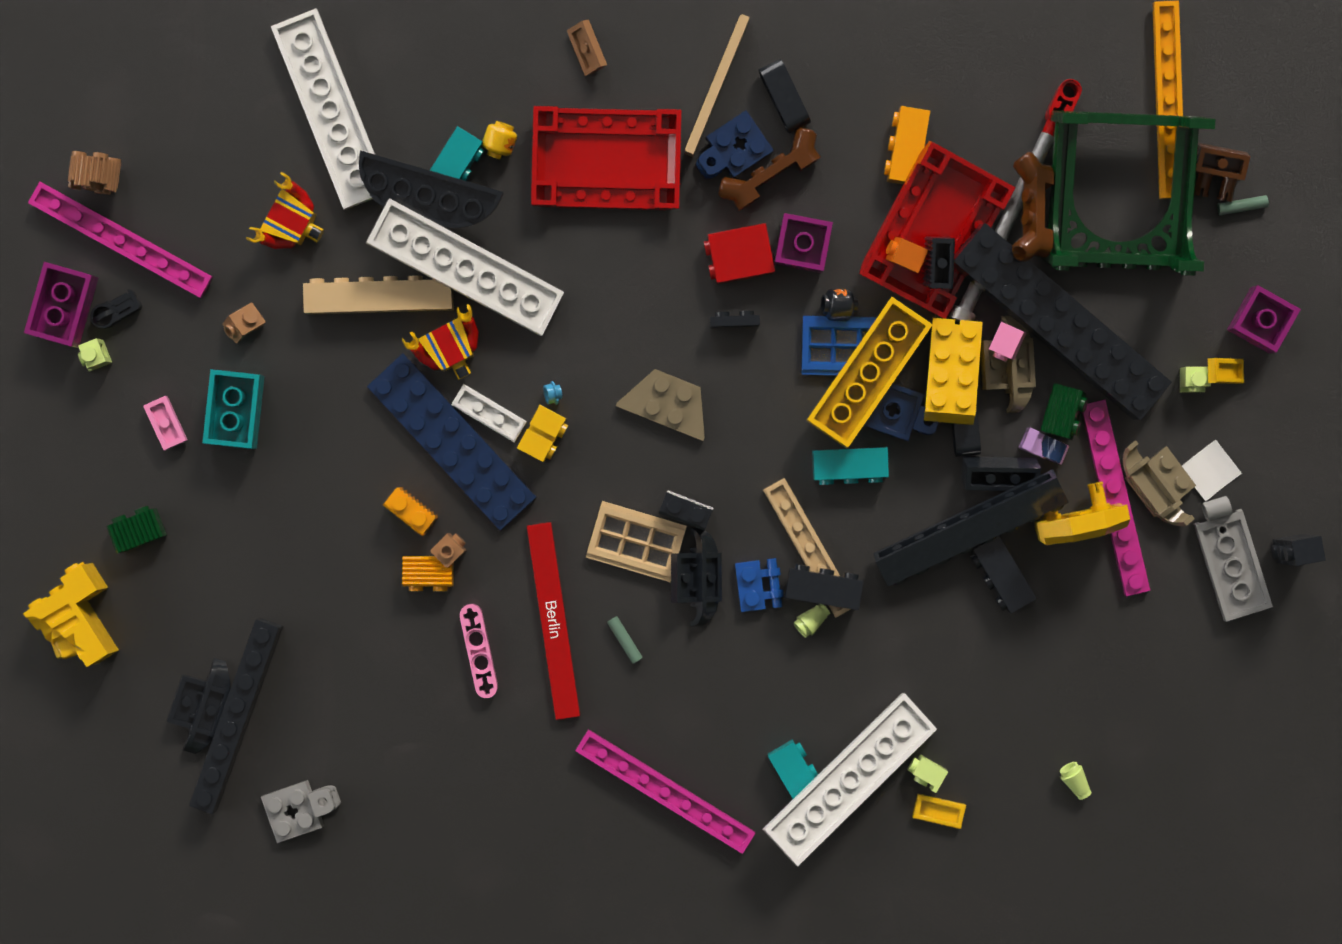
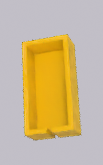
M933 318L924 421L973 425L976 415L982 322L960 320L958 325L955 324L953 319Z

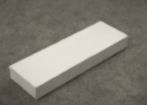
M465 384L462 385L451 404L514 443L527 423L524 419Z

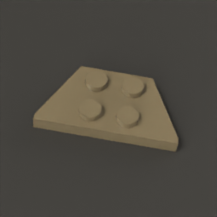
M654 369L616 404V407L704 441L701 387Z

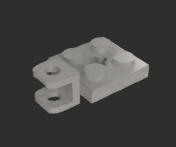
M308 780L261 796L277 843L324 827L321 816L331 812L341 804L335 786L328 785L312 791ZM289 805H291L292 808L298 809V812L295 814V818H293L291 815H288L287 810H289Z

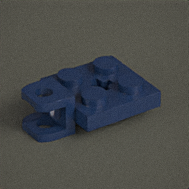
M745 110L706 136L705 139L710 148L700 155L695 166L706 180L716 177L725 169L732 178H735L774 150L747 110ZM738 138L745 141L744 150L734 148L735 139ZM706 162L711 163L713 167L708 166Z
M892 383L863 426L908 441L912 431L924 435L934 434L939 422L932 421L931 426L924 424L925 407L921 406L924 394ZM895 403L900 413L890 417L886 407L892 406Z

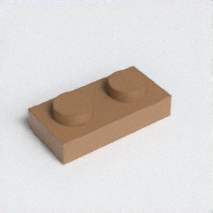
M583 20L567 30L585 76L592 75L607 66L589 20Z

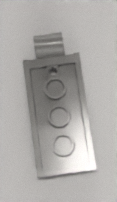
M1227 496L1202 503V510L1207 521L1193 524L1223 620L1227 622L1273 607L1242 509L1235 510L1236 512L1232 513V507ZM1223 526L1224 532L1220 533L1219 529Z

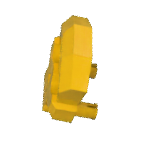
M1103 481L1088 484L1087 487L1089 488L1092 502L1090 509L1062 515L1058 511H1050L1044 514L1042 520L1034 522L1038 540L1045 545L1100 537L1128 527L1130 522L1127 504L1117 503L1110 505V503H1107Z

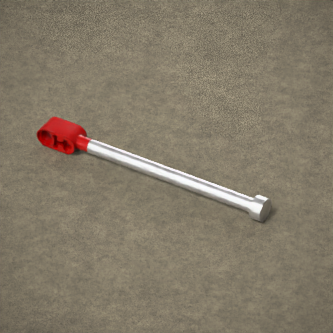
M1067 79L1058 86L1045 113L1046 124L1032 151L1042 164L1054 141L1055 121H1051V112L1056 111L1061 104L1065 105L1061 111H1073L1081 95L1082 87L1074 79ZM1063 87H1071L1074 90V97H1066L1063 93ZM1021 177L995 229L1005 240H1007L1023 206V180ZM970 282L960 305L953 306L949 317L959 323L960 320L974 321L976 315L972 312L982 291Z

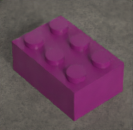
M44 262L24 333L79 348L78 345L81 342L99 277Z

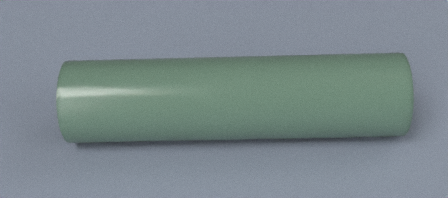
M1267 195L1218 203L1217 211L1219 216L1261 209L1268 207L1269 201Z
M618 616L607 621V624L632 664L643 658Z

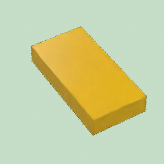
M1208 358V383L1243 384L1244 360Z
M918 793L912 817L961 829L966 804Z

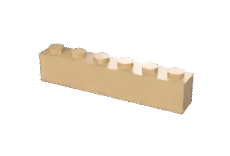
M397 276L383 277V281H374L373 277H359V282H349V278H334L332 283H324V279L315 278L309 279L310 283H303L304 313L307 315L454 310L453 289L434 279L423 280V276H408V280L398 281Z

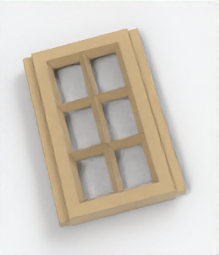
M602 501L586 558L670 582L671 553H679L687 526Z

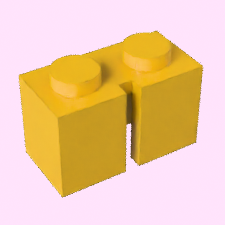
M539 405L530 422V427L523 435L517 449L542 462H545L546 458L551 460L557 449L554 446L557 437L562 438L569 426L565 424L567 419Z

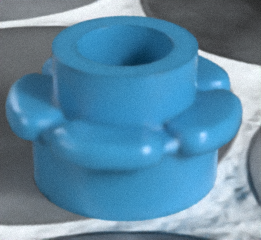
M550 381V384L543 386L546 403L558 405L559 399H562L560 385H555L553 381Z

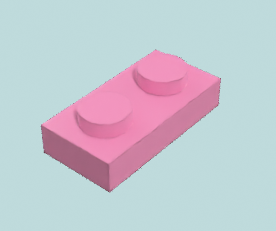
M163 396L143 406L164 451L188 441L168 396Z

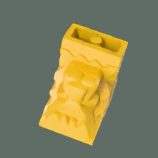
M82 562L80 564L75 563L65 569L66 575L60 578L64 585H59L49 591V597L39 598L28 605L29 610L23 614L36 630L41 629L45 639L52 644L58 659H68L78 655L85 666L89 667L102 662L119 651V649L88 602V600L106 590L108 586L93 563L84 564Z

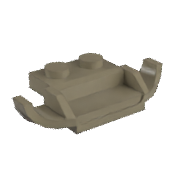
M1001 316V321L1027 334L1015 360L1008 358L1007 362L993 356L994 351L989 349L993 340L981 341L982 389H1005V394H1010V403L1008 408H1006V412L1019 413L1029 402L1033 388L1036 387L1033 338L1030 337L1028 330L1012 316Z
M1135 440L1125 449L1123 454L1125 479L1154 517L1157 516L1164 522L1172 525L1187 526L1195 518L1181 510L1179 506L1183 502L1180 499L1193 489L1196 484L1167 446L1150 459L1148 456L1142 458L1137 450L1138 443Z

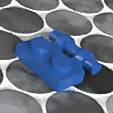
M776 558L767 559L768 569L762 570L760 569L759 560L735 563L741 612L766 609L764 599H772L773 608L783 607L781 597H784L779 583L781 572L780 567L777 568ZM762 577H769L771 591H763Z

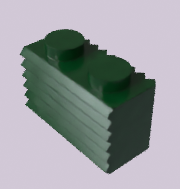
M1054 383L1040 431L1073 440L1074 435L1077 436L1081 428V422H1079L1080 414L1085 412L1087 408L1088 398H1085L1086 393Z
M149 506L134 510L136 515L126 518L124 514L111 519L113 524L106 527L117 554L167 536L157 508L149 509Z

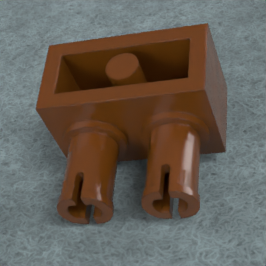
M1199 143L1196 172H1198L1194 195L1200 196L1201 193L1203 197H1208L1212 177L1218 175L1223 178L1217 199H1226V201L1232 202L1237 181H1245L1251 156L1247 152Z

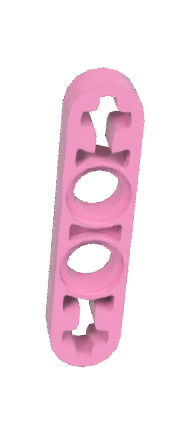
M468 604L461 609L460 621L474 686L480 697L490 698L497 692L498 682L484 617L478 605ZM468 608H472L473 612L478 613V616L474 618L475 625L480 623L481 628H473L467 631L466 626H471L470 619L464 616V614L468 613ZM473 632L482 634L483 642L481 645L474 646L470 643L469 637ZM478 656L487 658L488 667L486 669L480 670L475 666V659ZM491 671L492 676L487 675L486 677L488 684H493V688L490 689V693H486L485 690L480 689V686L484 684L483 677L478 679L477 674H485Z

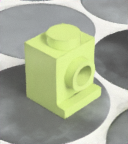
M96 338L78 345L80 352H78L79 360L83 366L87 367L89 372L112 363L104 340Z
M1208 367L1180 368V392H1205V387L1211 386V383H1208Z
M921 754L918 759L915 757L912 759L907 769L915 775L914 780L925 787H927L928 783L931 784L929 788L937 793L948 773L945 768Z

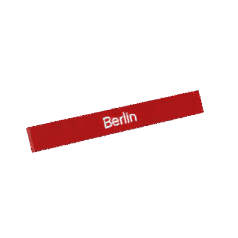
M552 523L527 525L555 718L558 720L580 716Z

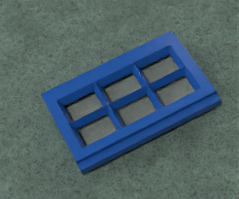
M803 316L801 375H838L877 317H852L848 321H831L826 316Z

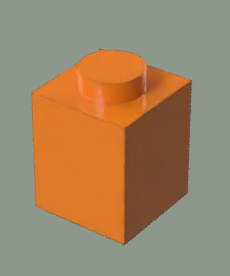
M895 237L894 241L891 240L887 246L886 254L888 255L886 260L919 273L928 250L903 238Z

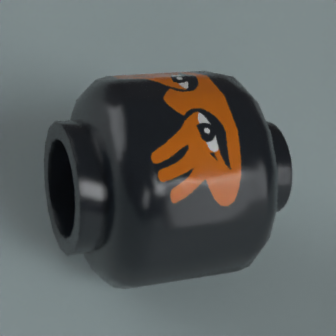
M829 289L826 295L823 294L821 297V313L825 314L826 318L831 321H848L852 318L853 313H856L858 310V299L854 298L852 291L849 289Z

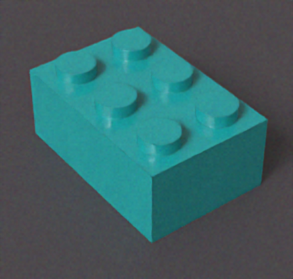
M210 369L202 443L257 449L265 376Z

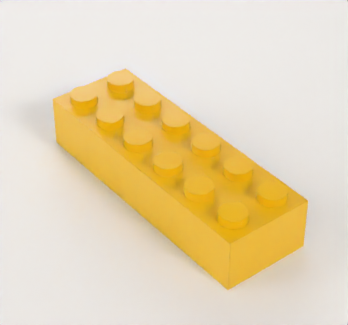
M891 297L806 421L845 448H848L933 324Z

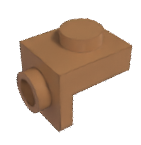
M251 302L229 315L223 322L226 335L237 344L246 335L262 327L266 321Z
M447 533L431 549V553L445 567H449L467 551L463 547L466 543L458 534L455 533L452 536L450 533Z

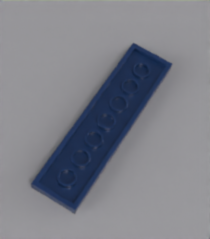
M404 353L367 386L499 530H502L536 498L530 489Z

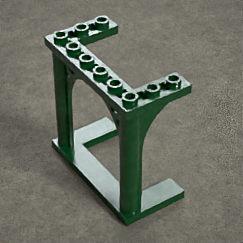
M1052 111L1051 121H1055L1052 160L1054 185L1051 186L1048 229L1053 230V247L1050 254L1042 259L1048 262V265H1052L1055 270L1064 271L1071 270V266L1087 267L1088 263H1097V267L1112 268V264H1122V268L1136 269L1137 265H1146V269L1161 270V266H1170L1171 270H1176L1175 272L1180 273V275L1195 276L1196 271L1204 272V261L1196 258L1192 239V213L1199 129H1215L1216 119L1200 116ZM1108 123L1176 126L1170 203L1163 219L1146 235L1130 241H1110L1092 233L1080 220L1073 199L1078 124ZM1070 221L1076 222L1077 228L1067 233L1068 228H1071ZM1170 225L1168 232H1171V237L1163 232L1164 226ZM1080 232L1085 233V243L1078 248H1073L1071 240L1074 235ZM1154 236H1161L1165 240L1166 248L1163 251H1157L1153 248L1151 240ZM1091 242L1099 243L1098 249L1091 247L1088 251H1085ZM1141 243L1146 244L1150 253L1144 249L1138 251V245ZM1118 244L1121 245L1120 251L1115 250V246Z

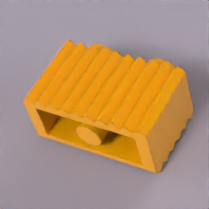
M403 487L396 488L383 504L384 507L421 536L425 535L438 519V515L430 512V508L426 509V505L423 506L422 502L419 503L418 499L415 500V496L411 497V493L407 494V490H403Z
M403 556L402 586H408V591H423V586H433V591H448V587L454 586V562L449 567H445L435 556Z

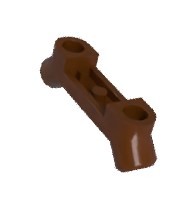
M799 128L795 131L791 153L786 156L784 153H781L771 160L773 164L768 168L764 169L762 166L750 174L752 178L748 181L724 177L721 180L718 195L722 199L733 201L739 211L748 207L760 198L756 191L757 188L794 164L801 172L821 158L815 149L817 134L813 130Z
M1027 152L1013 164L1014 169L1023 180V215L1021 219L1023 237L1012 245V252L1016 259L1022 262L1029 261L1034 256L1046 258L1053 247V230L1045 228V190L1054 185V170L1052 166L1040 163L1033 152Z

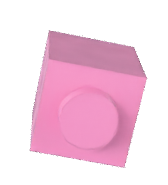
M1001 322L989 349L994 351L993 356L1005 362H1007L1008 358L1015 360L1027 333Z

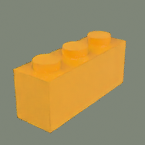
M901 106L899 112H894L892 126L896 127L895 136H890L888 151H892L891 160H886L884 175H888L887 182L904 184L914 163L925 146L930 110Z

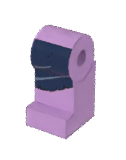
M1030 427L1026 429L1018 448L1042 459L1062 465L1069 446Z

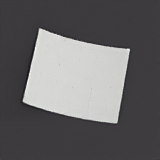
M1216 440L1182 465L1196 484V490L1205 501L1242 474Z

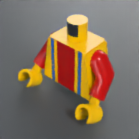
M281 172L280 174L285 177V182L279 184L274 180L275 185L281 188L280 193L260 229L255 227L249 228L256 232L255 238L246 237V239L254 243L259 242L273 249H287L294 247L295 244L301 245L305 237L318 242L323 235L324 229L313 224L317 215L313 212L314 204L303 188L291 181L287 174Z
M467 304L468 312L464 314L459 311L458 307L457 319L420 338H417L415 333L410 332L413 340L405 342L402 338L403 344L407 349L411 350L421 363L433 370L441 369L445 372L452 368L458 380L470 375L471 371L465 361L474 356L473 352L477 349L479 333L472 317L471 306Z

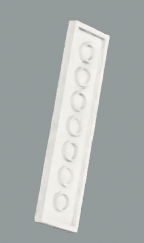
M317 8L271 26L343 209L346 210L371 200L372 197L360 177L359 154L360 150L372 154L375 153Z
M390 198L387 200L366 241V244L539 336L543 335L564 293L558 288Z
M901 693L763 828V831L795 866H799L937 728L905 693Z

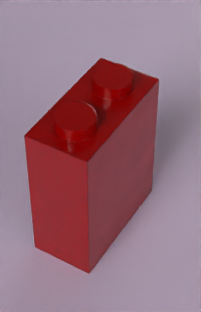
M766 223L707 235L708 241H704L706 256L711 255L713 264L708 265L711 280L716 279L717 285L775 273Z

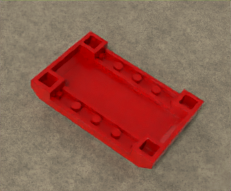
M534 106L531 205L561 208L679 209L682 110L559 108L557 106Z
M929 141L920 152L862 262L859 274L946 319L957 299L955 295L965 277L954 268L952 289L926 287L922 284L924 282L922 279L924 277L922 274L924 272V264H922L919 273L886 260L888 244L891 240L894 241L895 237H899L925 248L924 243L926 241L924 238L926 236L955 238V254L979 224L986 223L992 227L1000 210L1005 209L1016 187L936 143Z

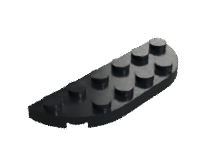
M360 150V177L374 201L384 207L390 198L440 226L464 228L475 225L493 213L504 194L503 191Z

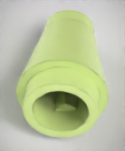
M818 604L797 616V620L793 624L805 638L809 635L813 636L830 614V611L824 604Z
M1071 762L1060 769L1061 780L1079 800H1083L1091 795L1092 792L1081 765H1078L1077 762Z

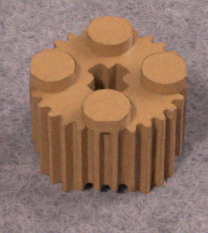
M72 151L68 187L74 190H81L82 186V189L110 195L111 192L115 193L119 184L121 159L108 157V154L93 152V156H87L85 152Z

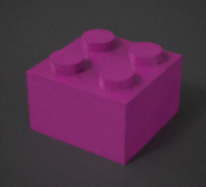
M784 213L774 264L823 273L833 222Z
M1256 285L1250 287L1227 330L1269 354L1276 353L1301 309Z

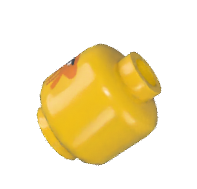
M500 121L487 126L482 140V146L488 150L487 155L501 159L502 155L509 156L512 154L517 140V134L513 131V126Z

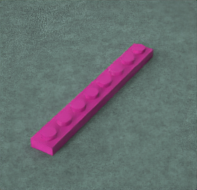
M40 181L28 201L32 206L200 298L203 297L213 279V276Z
M1106 400L1088 403L1085 412L1081 413L1098 482L1103 481L1107 503H1110V505L1117 503L1127 504L1130 515L1128 527L1110 533L1124 595L1130 596L1150 591V586Z
M589 729L575 750L742 854L755 835V831Z

